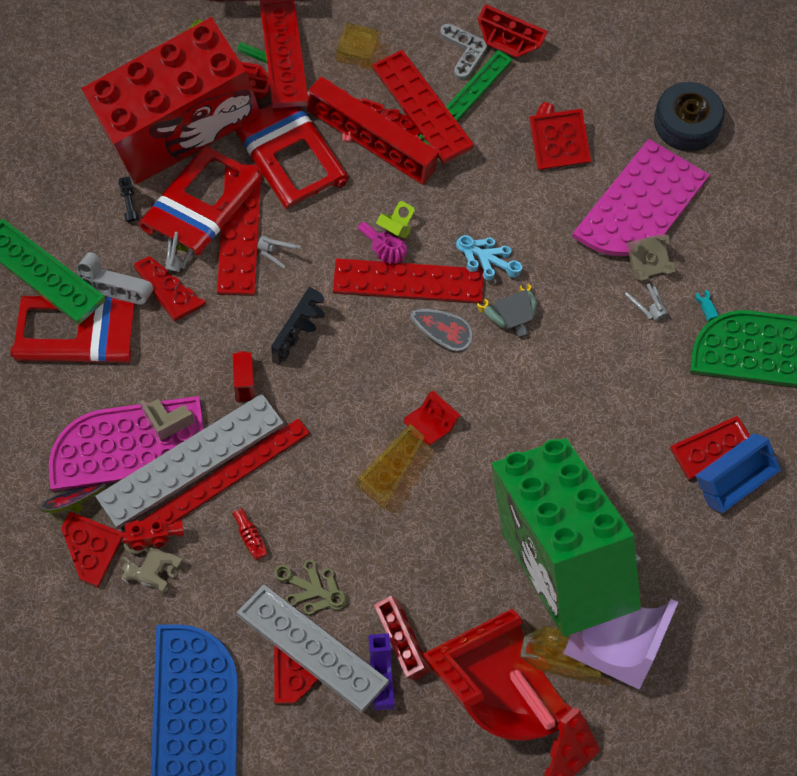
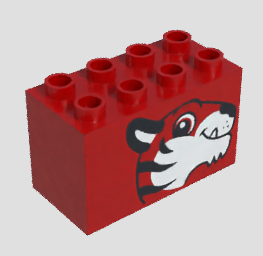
M212 17L81 88L103 132L134 184L154 176L261 116L247 72Z

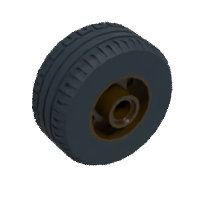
M697 82L674 84L667 88L658 100L654 115L656 132L664 142L673 148L686 151L704 149L711 145L719 135L725 117L724 105L720 97L706 85Z

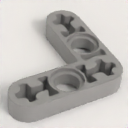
M445 24L440 29L441 38L466 50L454 68L455 78L466 80L484 55L487 45L483 39L452 24ZM464 37L467 38L468 41L462 43L458 39ZM467 57H473L475 61L470 63L467 62L465 59ZM464 66H466L465 73L459 74V71H462Z

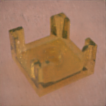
M347 22L336 49V61L345 63V57L361 61V68L370 70L373 53L380 44V31Z

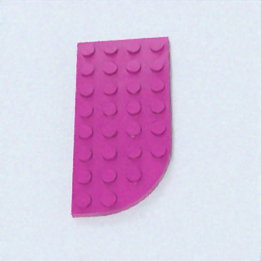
M648 139L576 228L572 237L600 253L613 256H629L627 242L666 234L707 181L710 174Z
M199 396L160 401L167 414L185 405L188 411L193 413L195 422L161 441L142 412L140 404L102 409L80 416L60 433L52 447L49 458L51 491L83 488L103 483H117L204 429Z

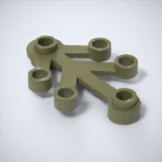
M307 560L304 563V569L308 572L311 583L291 574L290 568L286 565H279L275 569V578L278 582H290L306 590L299 594L287 595L285 599L287 603H289V598L295 599L294 603H289L291 606L293 605L294 607L299 602L317 596L325 599L314 604L306 603L303 608L306 615L311 616L315 613L314 611L328 607L333 610H340L345 607L347 597L344 592L337 590L332 569L326 568L322 571V578L327 581L329 591L322 589L315 570L316 563L313 560ZM311 563L314 565V567L312 569H308L306 565ZM281 572H285L287 575L286 577L281 578L279 574ZM330 572L332 575L327 578L324 576V573ZM335 597H338L341 601L339 603H334L333 599ZM312 606L313 611L307 612L306 607Z

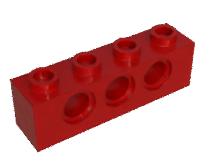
M391 595L374 605L386 633H389L390 642L406 678L415 681L432 672L425 661L423 651L399 599Z

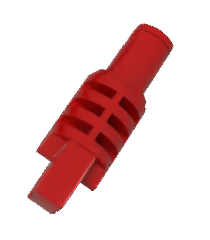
M243 508L239 509V511H234L232 515L239 526L238 532L247 550L255 560L266 557L267 552L255 524L249 521Z

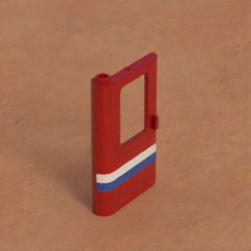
M271 104L260 110V117L235 130V133L285 209L318 194L332 185L334 187H343L347 184L349 176L302 106L273 108ZM304 140L328 175L301 190H297L274 155Z
M203 147L141 218L138 225L149 235H152L156 230L171 239H174L175 232H178L177 242L190 248L199 256L262 181V178L256 171L220 154L213 148ZM218 161L240 172V175L214 205H209L185 193V190L209 162Z
M21 296L14 346L10 348V355L14 357L15 361L130 363L134 303L105 297L106 301L78 325L77 337L75 339L24 338L28 310L59 309L42 296Z

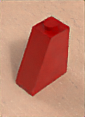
M239 351L232 353L236 402L251 401L255 398L252 352Z

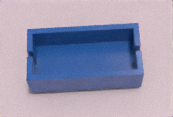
M756 433L752 434L695 475L701 490L704 491V498L710 508L720 513L725 512L781 471L776 456L772 455L774 451L768 438Z

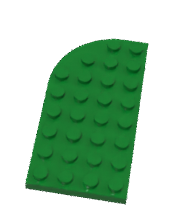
M737 310L715 317L701 329L694 342L691 353L690 374L797 387V316Z

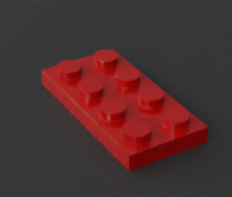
M735 416L671 445L670 451L686 478L690 481L696 478L695 475L750 437L739 417Z

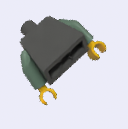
M527 284L526 290L520 286L518 293L494 301L490 304L491 306H489L487 299L483 300L485 306H481L479 303H477L480 312L484 313L499 327L505 330L514 327L517 336L520 337L528 334L525 322L533 319L537 301L531 292V285Z

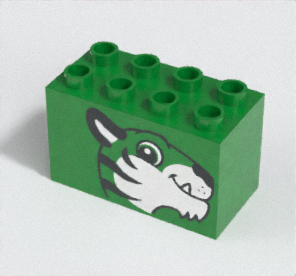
M567 438L551 439L540 447L525 452H512L504 459L491 463L502 535L563 637L641 610L634 535Z

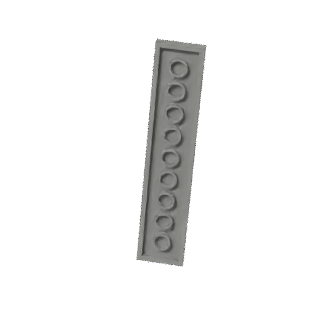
M260 394L96 495V499L116 529H119L283 427L284 423L264 395Z

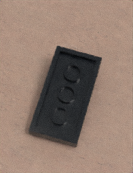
M309 287L271 346L273 363L280 365L282 361L285 362L290 353L289 349L297 344L299 340L298 335L301 330L306 332L317 330L314 323L309 321V318L325 317L323 310L316 306V303H324V296L319 291Z

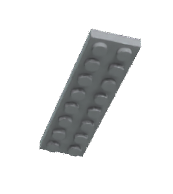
M265 585L237 611V616L361 713L389 684L387 678Z

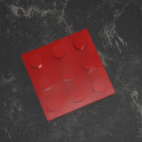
M582 108L529 116L537 170L591 162Z

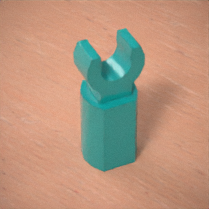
M705 290V298L700 297L699 293H696L695 300L701 304V310L707 322L719 316L713 302L709 299V291Z

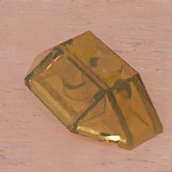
M545 626L524 636L520 657L535 669L571 679H599L601 676V671L564 654L571 635L563 637L559 629Z

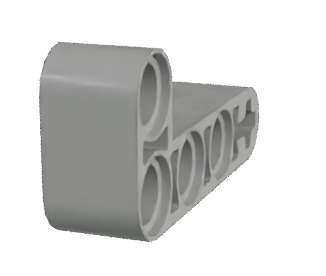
M86 253L77 265L78 276L104 296L142 305L153 292V285L147 280L101 269L100 258L95 253Z

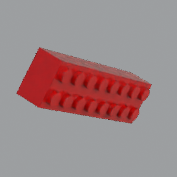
M322 76L308 90L309 106H307V111L342 134L345 133L348 136L349 131L351 133V140L421 185H424L435 172L439 151L435 147L423 142L418 136L412 135L404 127L398 126L390 118L384 117L374 108L367 106L360 99L351 96L346 90L337 87L332 81Z

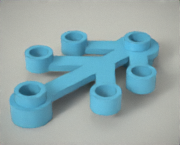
M463 235L457 240L456 247L464 252L468 261L467 269L469 271L475 272L478 269L479 263L474 259V253L480 259L484 269L483 278L486 280H492L495 275V271L491 268L489 262L505 269L508 276L512 278L520 275L522 270L520 262L510 261L507 263L496 257V255H500L503 258H509L511 254L510 247L494 248L495 240L490 237L482 240H473L470 236Z

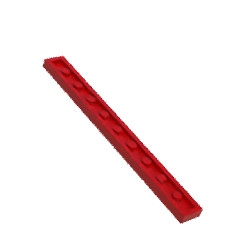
M299 418L141 521L150 520L153 517H165L166 525L173 524L174 521L182 519L310 435L309 431Z

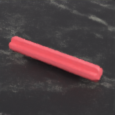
M519 670L512 671L510 679L545 729L550 730L556 725L554 718Z

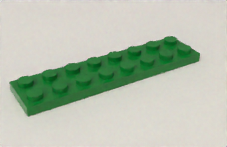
M0 220V264L70 319L80 325L106 301L103 294L6 220Z

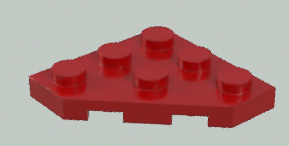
M70 511L61 530L80 581L99 588L123 540L122 532Z
M274 645L275 705L296 704L319 680Z
M576 707L568 712L559 722L558 729L560 733L558 740L553 742L550 757H552L550 767L546 768L544 776H574L601 751L584 716Z

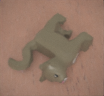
M128 543L124 544L125 549L129 553L137 554L145 551L147 557L141 567H138L133 561L124 557L125 563L122 568L121 579L125 582L135 580L144 586L157 588L159 594L164 596L168 590L167 582L159 576L162 572H166L169 578L174 580L178 573L175 568L182 564V559L171 553L155 549L151 545L145 546V549L141 551H134L133 548L129 549Z

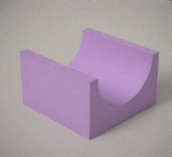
M670 599L667 604L659 608L641 607V610L574 633L571 635L563 654L640 689L653 663L678 602Z

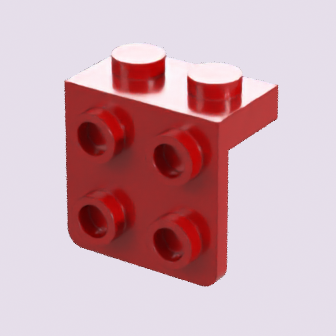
M431 391L428 393L422 406L407 415L403 423L427 445H432L454 429L461 415L436 392Z

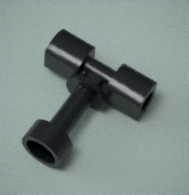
M129 176L119 178L120 197L125 198L127 213L124 214L125 222L139 220V212L134 211L132 195L135 194L132 181Z

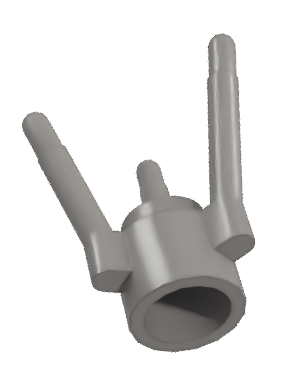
M175 232L173 244L171 238L168 241L165 269L180 272V268L185 269L186 262L193 250H188L183 261H181V257L175 256L178 232Z
M264 235L259 239L257 246L259 250H262L261 255L268 257L282 268H285V265L270 255L269 252H274L276 245L292 249L301 248L299 245L274 240Z
M647 284V288L654 300V304L649 307L650 311L644 308L628 292L625 293L647 315L649 320L653 318L656 322L668 315L655 284H652V287L650 284Z

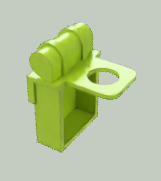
M400 201L392 216L380 214L376 224L394 233L396 236L406 238L411 232V226L408 223L415 209L413 206ZM402 207H406L409 210V214L405 218L399 215V209Z

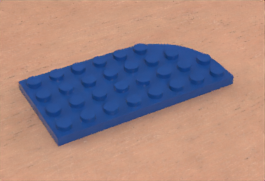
M178 624L156 625L151 776H236L238 702L236 668L226 647L210 633L194 626Z

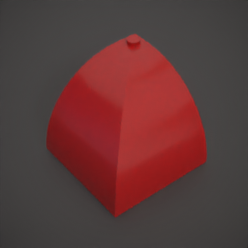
M513 608L423 653V656L434 674L481 728L505 739L531 740L559 731L558 725L560 720L572 708L565 704L539 666L520 627L523 624L522 619ZM519 670L554 718L556 724L554 728L550 730L545 729L510 679L512 671Z

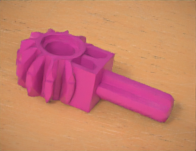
M361 222L358 230L373 241L372 250L377 254L378 259H382V262H388L389 264L403 262L407 254L405 241H402L400 237H394L387 230L378 233L366 222Z

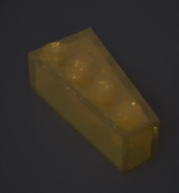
M410 424L357 478L355 485L385 510L425 437Z

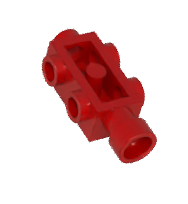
M153 517L145 521H132L125 524L126 532H122L124 544L128 543L129 549L133 548L134 551H141L145 549V546L153 545L156 548L162 547L165 543L169 542L168 536H184L182 520L166 525L165 517Z

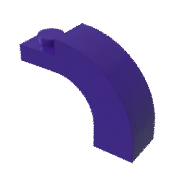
M389 633L368 635L370 666L389 680V684L374 699L373 708L374 710L395 709Z

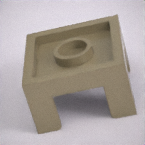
M659 234L627 242L634 279L644 280L648 279L650 275L676 272L674 263L668 259L666 244H670L669 235Z

